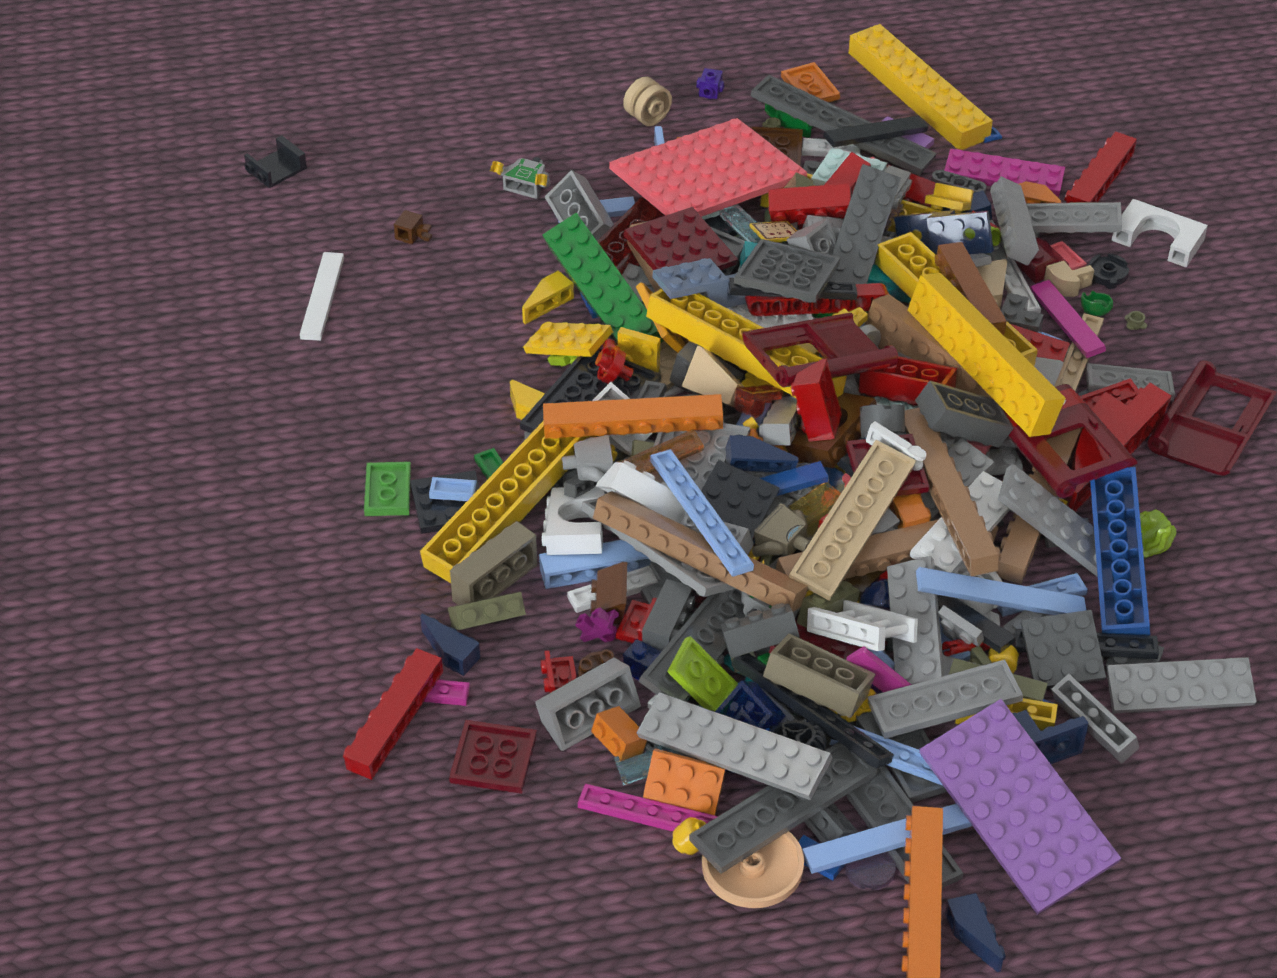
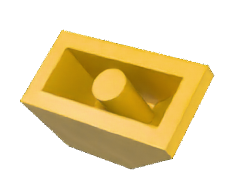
M512 379L510 381V397L516 418L522 420L545 393Z

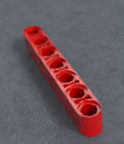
M871 283L856 284L857 300L817 299L816 303H808L793 297L745 296V301L750 314L753 316L838 313L844 308L850 312L858 307L864 311H869L874 299L885 296L889 292L884 284Z

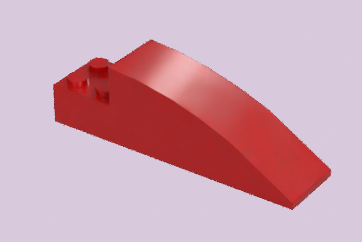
M1150 382L1145 388L1141 387L1136 392L1133 400L1129 399L1125 404L1104 392L1092 411L1132 454L1154 432L1163 418L1172 396ZM1084 427L1070 462L1069 468L1071 470H1078L1110 458ZM1090 481L1077 485L1075 492L1070 497L1065 498L1067 506L1075 511V513L1091 497Z

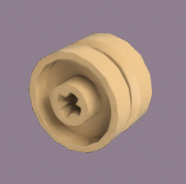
M650 77L637 79L629 87L624 97L626 112L646 126H654L667 115L672 104L670 91Z

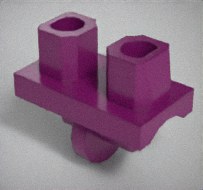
M600 607L592 612L591 617L586 613L579 615L575 626L582 631L580 639L583 642L595 638H600L606 643L613 641L617 632V628L613 626V621L619 616V613L615 610L606 612Z

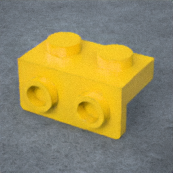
M936 183L934 194L926 195L925 203L931 204L933 209L943 210V207L950 208V211L955 210V213L959 214L962 211L971 209L974 191Z

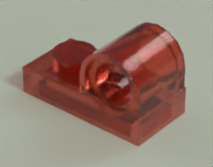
M769 385L739 387L736 389L735 409L738 412L757 418L762 415L765 403H772V400L782 399L783 390Z

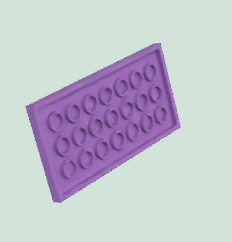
M1002 699L920 748V755L1037 915L1120 862L1121 857Z

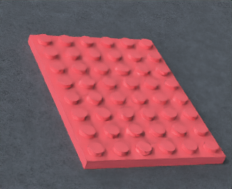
M738 118L716 124L689 135H684L657 146H652L649 149L635 152L625 157H620L617 160L611 161L609 165L610 170L665 216L693 207L702 217L769 192L768 189L785 187L796 172L807 177L806 170Z

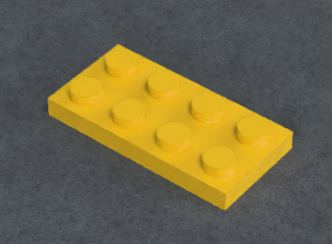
M545 322L529 338V341L523 348L526 354L592 357L604 341L613 333L611 325Z

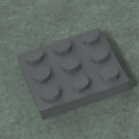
M1092 610L1021 620L1020 624L1032 679L1048 683L1047 688H1053L1067 674H1070L1079 683L1106 679Z

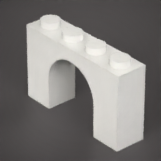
M1133 199L1122 214V231L1113 232L1112 241L1131 247L1138 235L1144 231H1164L1175 239L1170 246L1168 261L1187 267L1204 242L1208 225Z
M595 486L581 496L572 498L564 495V487L552 488L551 496H547V508H545V520L543 523L544 532L542 533V546H546L547 555L602 554V523L569 522V520L589 517L588 514L581 510L582 502L598 499L605 495L606 491Z

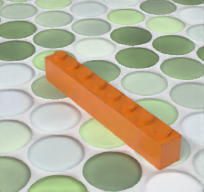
M721 394L546 403L543 404L545 438L557 439L563 437L723 429Z
M912 806L911 815H906L905 830L910 831V838L905 839V853H909V861H905L904 876L909 877V884H904L903 899L908 900V908L903 909V923L907 924V932L903 931L902 947L907 948V956H902L901 970L906 972V978H940L943 808Z

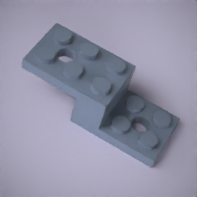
M710 258L653 270V279L670 299L699 293L726 308L746 304L745 296L730 295L729 278H735L736 274L725 276Z

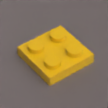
M621 327L618 331V347L626 353V360L658 373L660 370L661 338Z

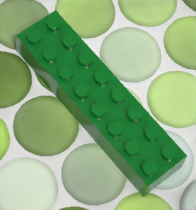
M577 213L542 234L549 249L603 325H611L613 330L611 336L617 345L618 331L621 327L661 338L653 320L646 317L647 309Z

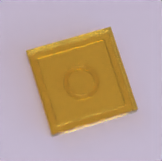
M825 482L794 502L789 508L802 511L807 525L810 527L830 512L841 492Z

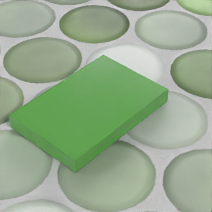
M411 462L367 463L364 502L365 516L409 515Z

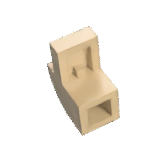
M1065 261L1046 266L1044 281L1050 280L1062 296L1075 297L1078 296L1079 289L1092 285L1094 269L1089 265L1072 270Z

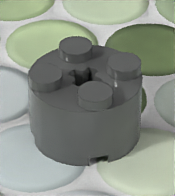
M868 405L860 407L861 438H867L870 425L874 421L896 435H904L906 432L904 405Z

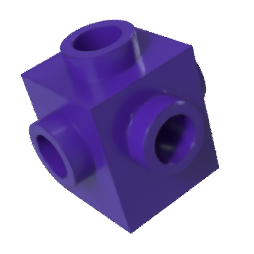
M704 68L702 76L697 79L696 88L699 89V97L718 99L720 92L724 90L725 82L722 81L723 71Z

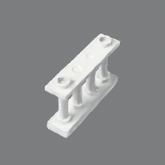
M844 600L843 612L838 613L817 607L808 608L807 631L861 647L865 646L875 651L885 650V638L889 637L912 643L917 642V618L849 600Z

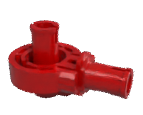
M605 340L603 349L599 352L595 365L599 366L597 378L607 384L613 382L617 376L628 381L629 377L633 374V369L624 365L626 353L616 345L614 340Z

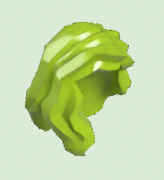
M1157 509L1140 513L1144 559L1167 551L1176 537L1177 529L1175 526H1172L1167 517Z

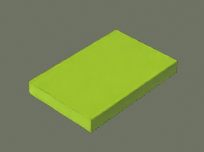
M691 636L684 639L667 671L703 708L722 715L738 685Z

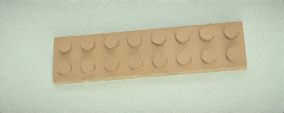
M875 440L790 572L789 578L807 585L808 590L830 601L912 471L916 460Z

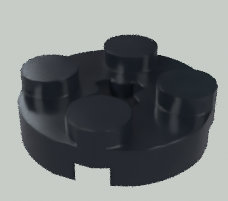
M1101 254L1094 256L1089 262V265L1094 269L1092 281L1104 285L1108 289H1115L1117 285L1124 283L1128 279L1129 268L1127 267V261L1115 254H1108L1107 257H1101Z

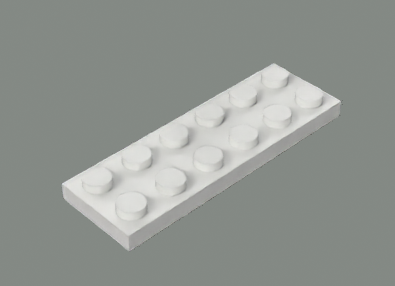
M983 471L968 488L971 500L977 504L979 516H983L985 520L986 530L991 532L1011 509L998 500L1002 481ZM941 517L912 548L910 557L918 559L931 555L934 559L935 570L955 573L964 562Z

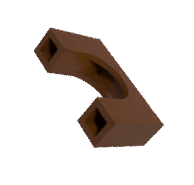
M843 392L842 395L837 397L842 413L840 423L843 425L837 429L835 439L809 442L807 434L803 433V430L798 429L791 445H785L787 452L797 456L799 462L812 464L821 461L823 467L834 468L847 453V441L859 440L861 438L860 407L877 405L876 399Z

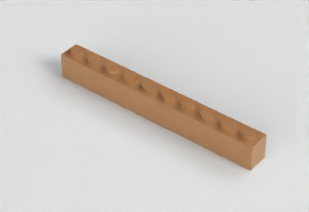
M919 407L905 410V434H913L916 446L926 451L927 456L922 462L930 486L929 492L970 576L998 571V561L1001 560L1000 549L994 546L992 534L986 530L985 520L983 516H979L977 504L971 500L969 488L964 486L961 472L955 468L954 458L948 455L947 445L941 441L940 431L935 432L929 428L928 422L924 415L921 414Z
M1083 427L1046 440L1067 466L1070 464ZM1033 467L1034 475L1029 474V477L1056 497L1055 492ZM1014 512L1013 518L1016 519L1015 521H1010L1006 532L1009 536L1008 538L1003 537L1001 542V560L998 561V571L996 573L1002 579L1022 585L1042 533Z
M613 491L597 499L593 519L771 606L780 603L789 604L793 612L801 607L802 600L807 593V585L793 580L788 575L752 558L750 560L754 564L753 571L732 577L701 533Z
M938 520L871 535L843 580L855 576H864L875 571H884L887 569V566L914 560L910 557L912 548ZM997 525L991 531L993 542L998 531ZM803 552L778 558L775 570L789 576Z

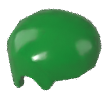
M1092 291L1087 296L1083 292L1081 306L1086 314L1100 317L1112 310L1113 299L1110 295Z

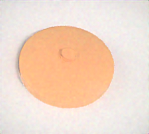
M789 831L722 874L702 855V872L708 886L723 900L740 907L763 908L780 903L796 890L803 876V851L797 839Z

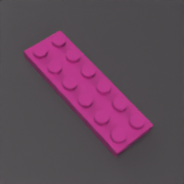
M950 149L944 171L981 181L988 186H992L1001 176L1017 184L1025 181L1043 184L1059 197L1065 167L960 149Z

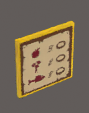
M788 221L751 223L749 225L761 239L777 243L787 241L786 239L797 232Z

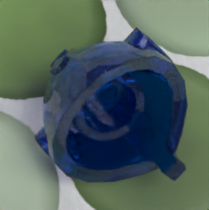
M880 579V581L873 582L864 590L865 592L858 602L860 604L876 605L890 609L888 579Z

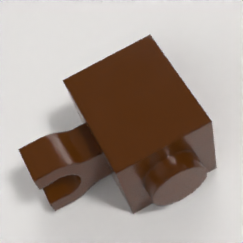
M404 210L394 223L395 239L412 245L418 237L429 242L432 234L428 232L432 227L429 224H423V215Z

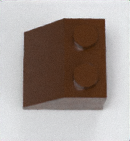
M621 562L597 571L596 579L591 580V593H595V600H591L590 614L600 607L606 612L615 610L619 613V616L615 618L613 624L621 623L626 607L627 562Z

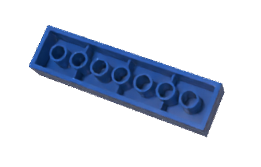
M1127 467L1090 481L1102 633L1150 635L1136 467Z

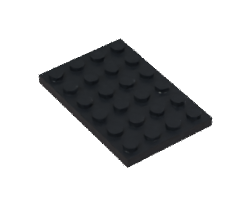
M598 349L592 357L578 356L520 421V429L532 433L543 422V404L592 401L608 385L597 378L599 366L595 365L601 349ZM625 359L624 365L633 369L632 376L629 377L628 381L617 376L612 383L630 399H637L645 381L660 383L661 374Z

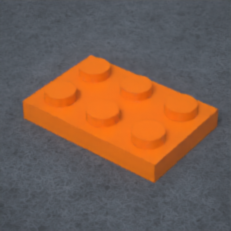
M815 62L781 71V78L784 82L827 102L840 99V92Z
M655 748L652 753L643 798L716 815L726 769L705 761Z

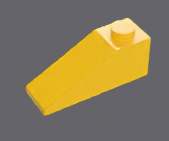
M559 270L543 278L522 306L523 323L527 324L574 299V283Z

